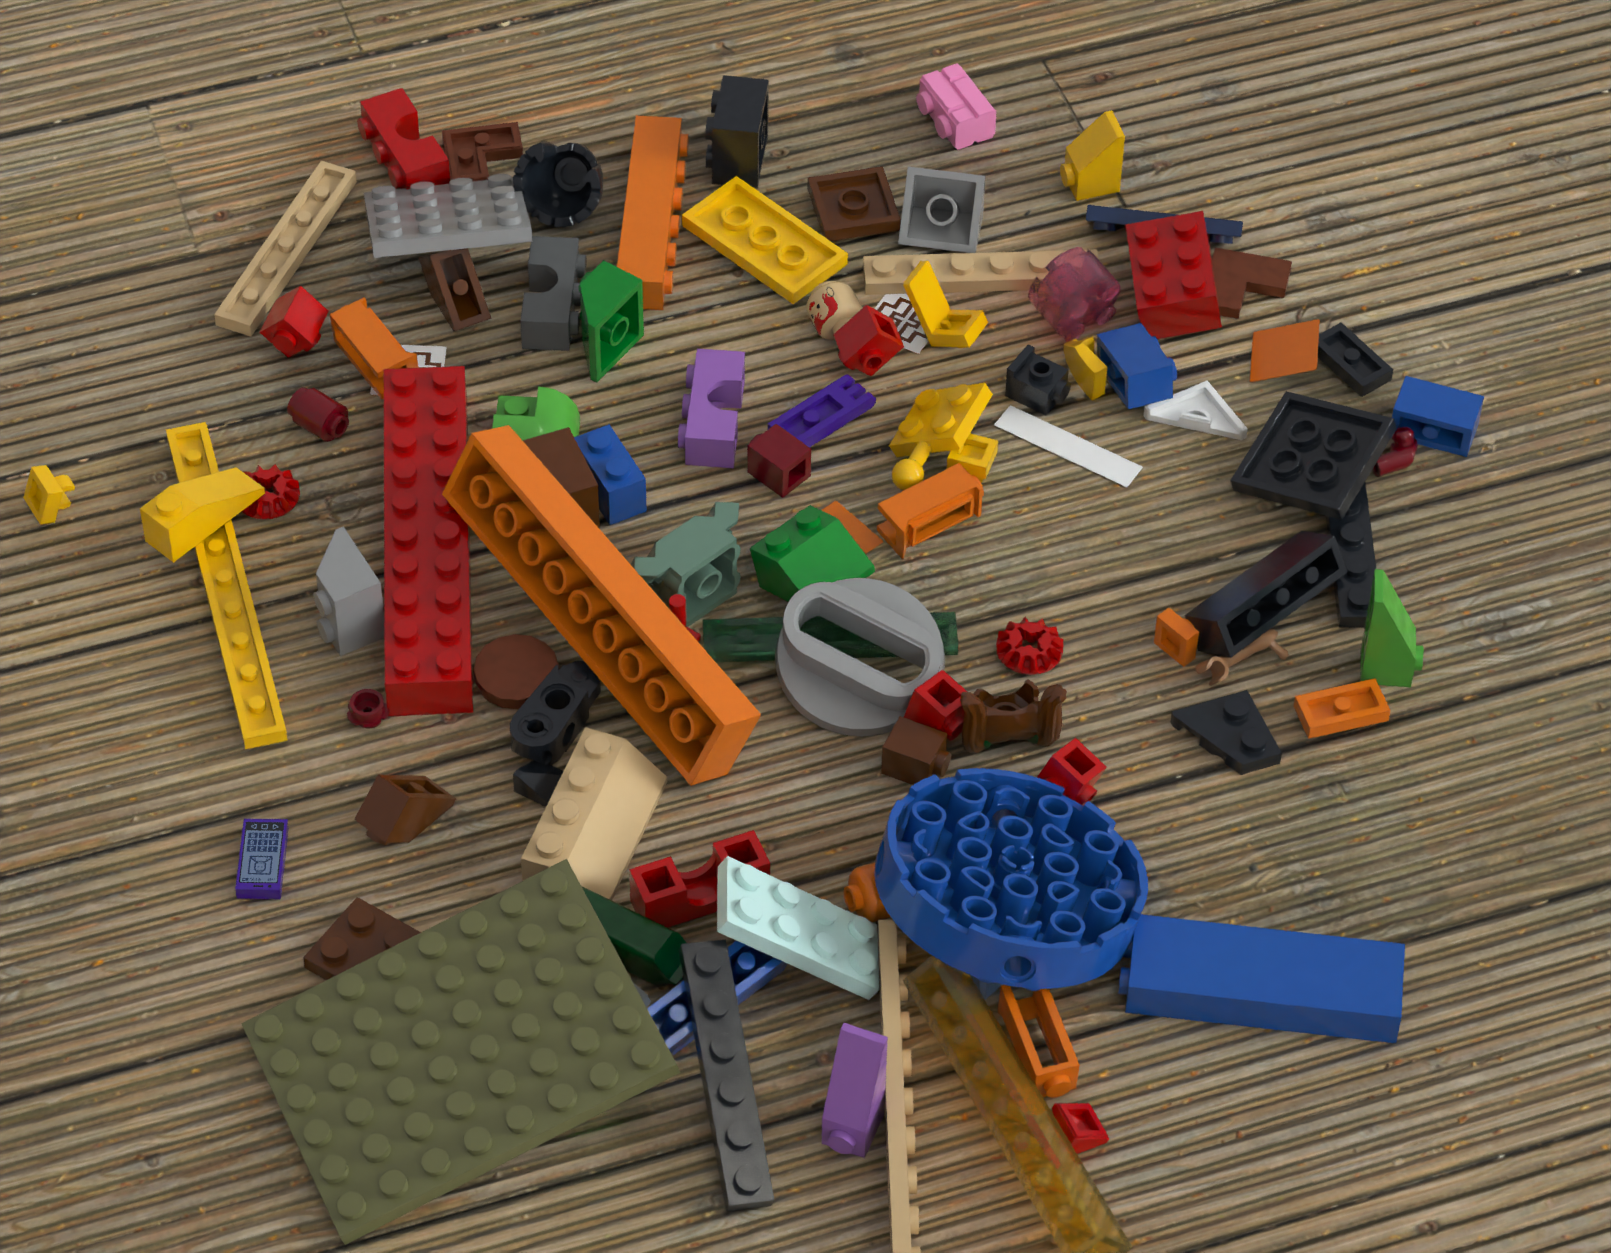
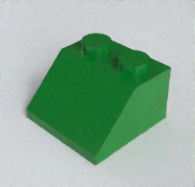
M605 260L592 272H587L579 284L582 342L590 380L596 383L644 336L642 279Z
M811 505L799 511L794 517L750 547L759 587L787 602L796 592L810 584L835 582L850 578H867L875 572L873 563L839 519Z

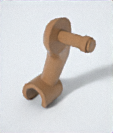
M1269 629L1231 658L1215 656L1199 663L1196 666V672L1201 674L1210 669L1212 679L1209 685H1214L1227 678L1230 667L1252 654L1266 649L1268 646L1281 660H1285L1289 654L1286 649H1283L1275 641L1278 632L1275 629Z

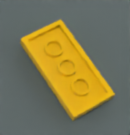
M737 176L682 214V226L792 304L798 302L816 286L825 282L848 265L847 252Z

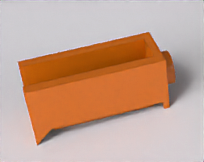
M365 297L345 305L330 314L335 343L375 390L381 400L384 399L383 369L419 368L417 354L404 350L373 310L367 307Z
M958 463L878 503V510L887 521L877 525V532L904 559L907 547H913L972 517L973 514L980 517L982 497L984 496L983 486L975 475H970Z
M1001 985L997 1013L1003 1017L1032 1091L1033 1100L1045 1096L1050 1098L1060 1097L1070 1090L1076 1089L1080 1064L1050 989L1033 991L1032 997L1016 1000L1011 987ZM1037 1019L1055 1065L1042 1068L1024 1021Z

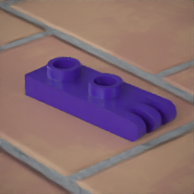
M846 374L769 422L768 429L777 424L805 445L811 447L871 409L876 403V397L870 392L865 393L866 389L859 383L855 384V380Z

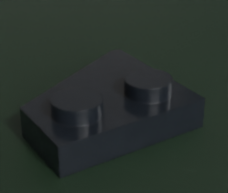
M1247 690L1171 712L1170 722L1175 729L1179 731L1183 727L1200 738L1199 746L1210 754L1221 757L1227 766L1240 775L1278 765L1281 762L1282 752Z

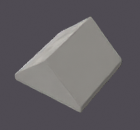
M908 166L898 244L976 253L983 219L986 176Z

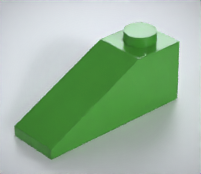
M1375 569L1360 650V681L1375 678L1378 685L1411 687L1414 671H1422L1424 647L1416 645V627L1384 570Z

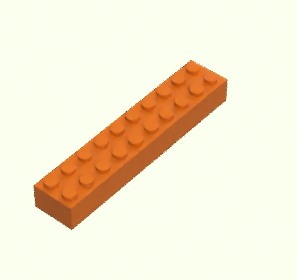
M509 425L471 433L442 493L445 499L690 786L728 775L761 717V713Z

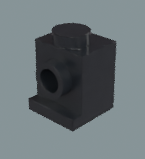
M1027 345L1007 368L1005 396L1046 416L1057 403L1062 404L1069 394L1071 383L1068 382L1069 369L1035 354V347Z

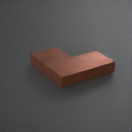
M518 122L442 130L444 151L449 159L450 181L456 178H470L472 181L488 180L487 162L517 159L523 155Z
M1215 247L1212 264L1220 316L1239 319L1246 291L1285 298L1292 261Z

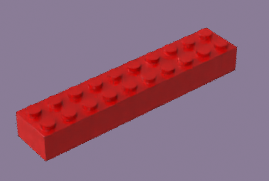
M465 366L383 369L385 693L387 709H389L388 716L474 713L470 527L442 495L468 442Z

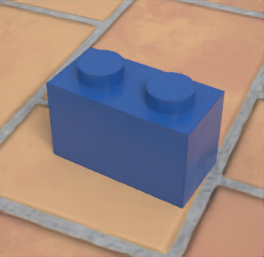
M1142 323L1097 334V357L1107 366L1106 379L1128 409L1173 398V381L1177 379L1175 363L1171 357H1166L1160 348L1157 338L1155 336L1151 337Z
M1405 376L1393 408L1392 418H1394L1396 428L1409 427L1414 431V439L1417 440V444L1467 457L1479 425L1484 396Z
M610 424L574 437L598 484L599 510L608 524L613 525L646 512V478Z

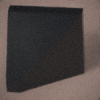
M533 760L514 772V792L546 807L563 770L550 764L542 765Z

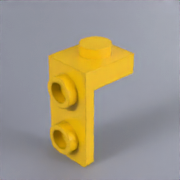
M920 261L903 283L931 347L970 348L988 324L983 310L950 309L929 261Z

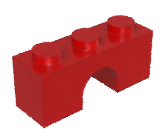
M403 88L360 101L361 118L357 119L359 132L365 141L370 140L372 143L375 158L380 165L385 164L387 167L389 179L395 189L405 188L409 190L411 189L410 186L417 182H431L434 185L449 184V159L433 135L420 139L418 111Z
M748 831L714 842L710 859L703 866L693 871L678 872L671 856L629 869L630 902L635 912L667 928L717 912L718 866L727 856L770 875V861L755 831Z

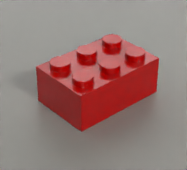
M1198 211L1125 224L1138 317L1140 323H1142L1151 337L1155 336L1157 339L1222 328L1204 212Z

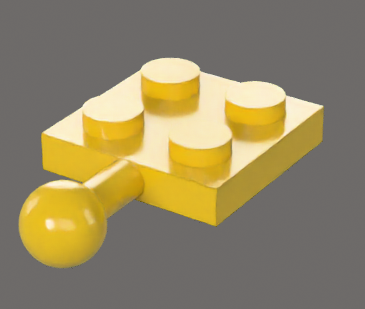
M986 383L961 384L956 387L936 390L927 389L916 397L914 405L905 420L899 425L897 433L889 444L896 457L909 456L908 459H902L897 462L892 469V481L897 488L904 491L924 480L923 465L930 453L962 448L993 395Z

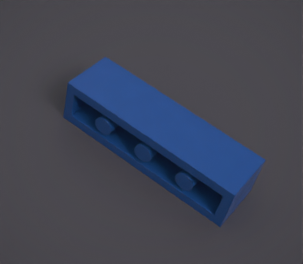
M735 941L728 946L738 1005L783 972L788 963L739 941ZM682 981L647 1008L672 1056L694 1040L685 984Z

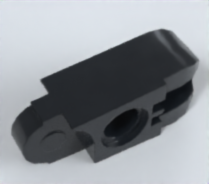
M574 661L568 665H563L560 669L556 665L514 714L510 722L512 752L542 765H553L559 761L564 752H567L589 719V709L601 692V681L585 661Z

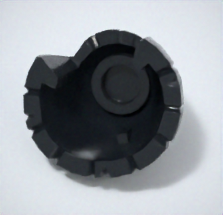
M541 141L525 151V154L520 157L517 167L514 169V191H522L527 212L531 213L532 217H537L540 222L549 226L554 224V227H569L575 225L576 222L580 223L593 213L601 200L603 193L601 165L597 163L593 153L582 144L571 142L557 147L550 142Z

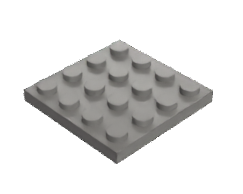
M508 174L491 175L488 177V180L472 181L470 178H456L451 180L449 184L434 185L431 182H417L412 184L409 190L405 188L395 189L393 186H378L373 188L372 192L364 193L374 258L533 242L531 224L522 191H514L513 177L511 178Z

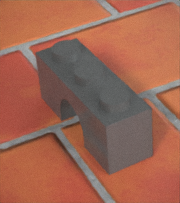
M532 236L533 242L530 245L528 260L529 291L542 293L524 292L520 320L522 349L570 351L571 335L579 334L580 312L575 311V306H581L578 278H583L586 274L587 257L586 254H579V238Z

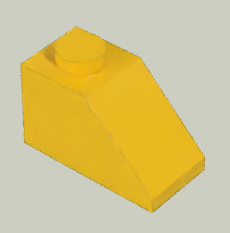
M1112 110L1104 112L1066 147L1065 164L1060 166V175L1063 185L1070 187L1076 201L1120 192L1125 135Z

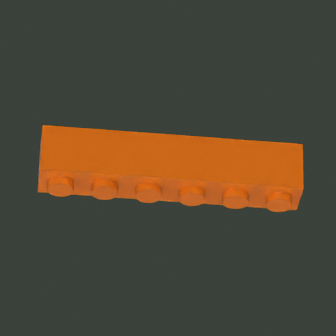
M637 115L635 118L617 267L642 279L643 309L663 310L665 294L672 295L673 271H668V266L676 265L677 244L671 243V238H679L680 215H674V212L682 211L683 188H678L677 186L678 184H685L686 161L680 159L681 157H688L689 134H682V118Z

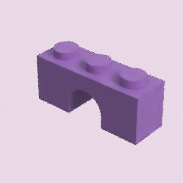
M697 349L695 365H687L686 388L691 389V394H684L682 402V418H687V424H679L678 448H685V465L734 468L738 440V411L722 410L721 408H742L745 384V352Z

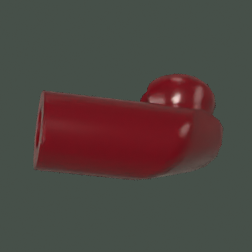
M1400 427L1396 429L1392 436L1394 442L1391 444L1390 452L1382 454L1372 469L1376 477L1405 469L1412 464L1418 444L1417 440L1414 439V431L1411 428Z

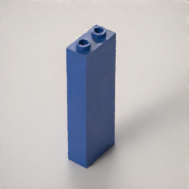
M1141 914L1128 950L1123 956L1124 958H1131L1130 968L1121 967L1118 994L1127 995L1125 1013L1387 1043L1397 1042L1402 1017L1405 944Z

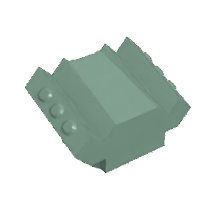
M715 502L707 516L692 517L655 542L647 557H634L631 562V566L668 608L669 598L672 595L681 594L685 597L686 627H689L737 593V586L741 578L740 573L737 571V559L741 548L737 544V538L732 535L730 528L738 522L739 503Z

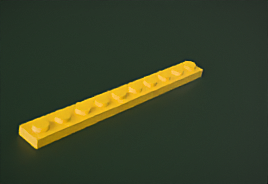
M206 422L166 429L167 441L178 483L219 472ZM229 520L194 548L246 750L288 741L233 523L232 520Z

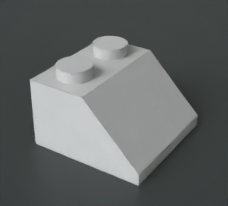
M343 526L335 530L316 572L318 591L313 593L315 604L321 614V619L317 620L319 633L325 643L332 642L340 656L384 638L381 582Z

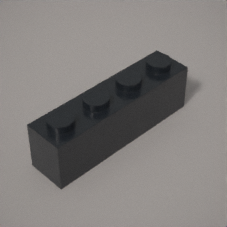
M1300 531L1188 612L1185 618L1199 631L1198 651L1229 658L1233 657L1348 571L1335 536Z

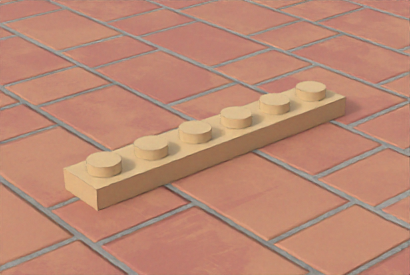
M320 161L215 312L216 326L247 336L253 335L357 183L356 171Z
M1097 249L863 256L865 295L907 294L903 283L920 261H929L943 293L1100 288L1101 283Z

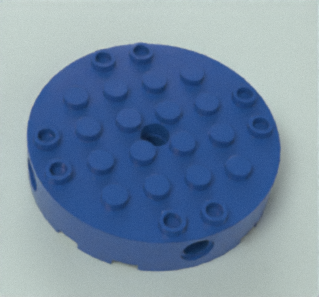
M986 768L958 769L954 777L939 779L935 774L911 786L909 793L902 800H897L890 812L874 869L876 888L886 911L897 926L918 946L940 961L975 976L984 983L1022 987L1031 991L1082 984L1112 969L1127 952L1147 900L1148 876L1142 857L1132 840L1124 841L1114 830L1116 822L1089 801L1084 806L1063 795L1065 788L1049 781L1013 771Z

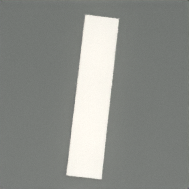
M1011 405L994 424V426L1125 487L1130 485L1143 468L1132 461Z

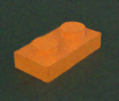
M1375 678L1295 696L1293 706L1308 739L1389 721L1391 711Z

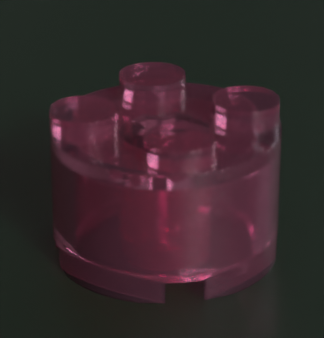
M1075 247L1061 253L1045 266L1049 273L1042 281L1036 277L1028 292V299L1052 328L1068 342L1072 339H1078L1083 334L1085 328L1096 322L1098 325H1103L1113 318L1117 311L1113 305L1119 296L1121 286L1088 248L1087 252H1085L1082 247Z

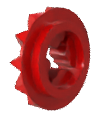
M275 464L269 470H263L258 465L253 473L243 471L265 489H269L272 486L274 488V493L265 491L263 496L241 511L247 516L256 519L277 518L290 512L298 503L300 497L299 482L293 478L290 470L280 471Z
M1025 616L1020 623L1009 621L1006 629L998 632L996 653L1000 661L1012 671L1027 675L1041 674L1051 670L1060 662L1063 655L1064 639L1059 637L1057 627H1047L1043 618L1035 623L1029 622ZM1026 639L1030 643L1038 641L1037 648H1033L1031 645L1023 647V640Z

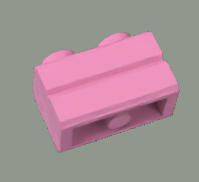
M958 63L942 68L941 72L936 70L922 75L919 93L916 96L917 105L923 115L929 114L934 120L936 131L942 139L948 138L954 148L960 150L973 145L974 141L979 143L993 138L996 128V110Z

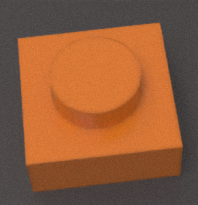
M1167 608L1157 616L1154 644L1185 667L1196 659L1199 631L1195 629L1188 619L1181 618L1173 610Z

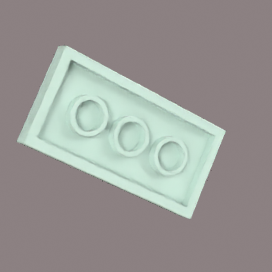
M729 856L719 864L717 932L865 999L870 1000L879 991L877 924Z

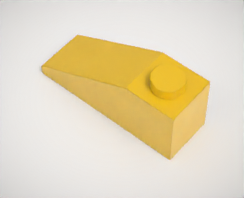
M237 467L170 485L140 508L145 542L174 563L263 496L265 488Z

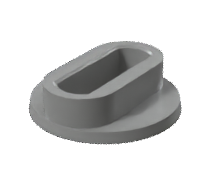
M850 578L835 582L810 584L792 596L784 611L783 626L776 645L775 663L778 679L786 697L804 717L828 731L842 735L863 737L885 734L892 731L899 716L904 717L914 689L945 669V653L937 624L918 599L900 587L884 581L869 578ZM821 616L922 668V672L914 680L902 683L800 631V628L807 620Z

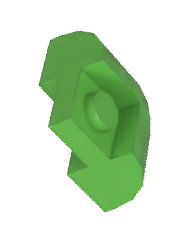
M538 386L537 397L499 395L497 411L493 416L492 429L509 425L523 441L569 427L573 436L576 437L579 436L580 414L577 405L567 395L555 389Z

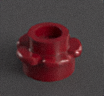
M373 689L357 691L352 695L348 704V720L353 725H359L365 729L379 726L381 720L387 719L389 715V709H387V704L384 703L383 696Z

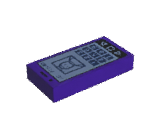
M288 819L243 820L235 887L237 899H281L289 831Z

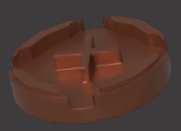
M513 634L499 637L483 647L476 656L474 679L476 686L481 690V695L488 702L501 708L519 709L556 665H558L559 669V664L555 652L544 641L528 635Z

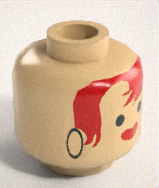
M826 281L816 286L812 290L806 304L807 314L817 333L822 338L828 340H835L833 334L863 308L853 289L846 283Z

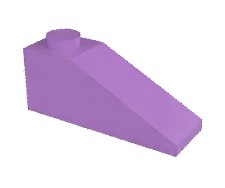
M843 1023L840 1029L822 1116V1144L841 1154H854L865 1158L885 1112L888 1037L847 1023Z

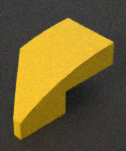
M1093 336L1080 341L1072 339L1063 345L1067 365L1078 385L1093 401L1105 394L1107 366L1094 354L1095 340Z

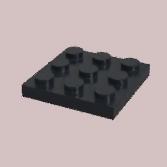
M1286 391L1231 478L1230 482L1233 491L1342 520L1397 428L1394 418Z

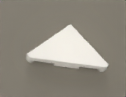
M1208 381L1173 394L1171 399L1144 406L1143 416L1149 421L1243 440L1247 437L1248 428Z

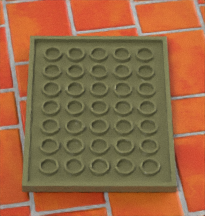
M567 859L241 1023L337 1232L345 1245L680 1073L677 1063Z

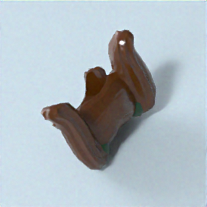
M1029 679L1024 682L1020 689L1006 695L992 696L984 689H976L974 693L962 692L960 702L964 710L962 725L964 749L972 754H977L985 749L988 750L992 744L1008 740H1027L1032 744L1042 747L1051 746L1060 737L1062 729V702L1067 698L1066 689H1063L1062 685H1051L1043 692L1040 701L1038 698L1040 693L1038 687Z

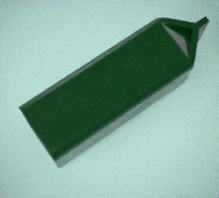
M582 886L627 972L654 985L670 983L677 986L683 979L678 950L681 944L687 943L679 933Z

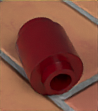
M302 387L298 389L288 403L287 412L292 416L293 422L325 442L341 437L349 425L347 407L316 388L308 389Z

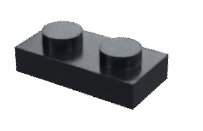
M1342 322L1319 334L1318 358L1360 397L1392 380L1394 369Z

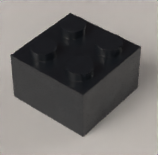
M723 75L720 91L713 90L711 113H715L714 117L708 116L706 122L705 139L712 141V145L708 144L706 168H712V184L724 185L737 176L753 188L758 189L768 140L769 80Z

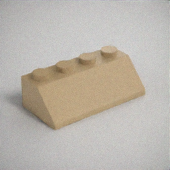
M585 727L521 857L522 881L567 859L581 886L612 900L667 784V776L626 738Z

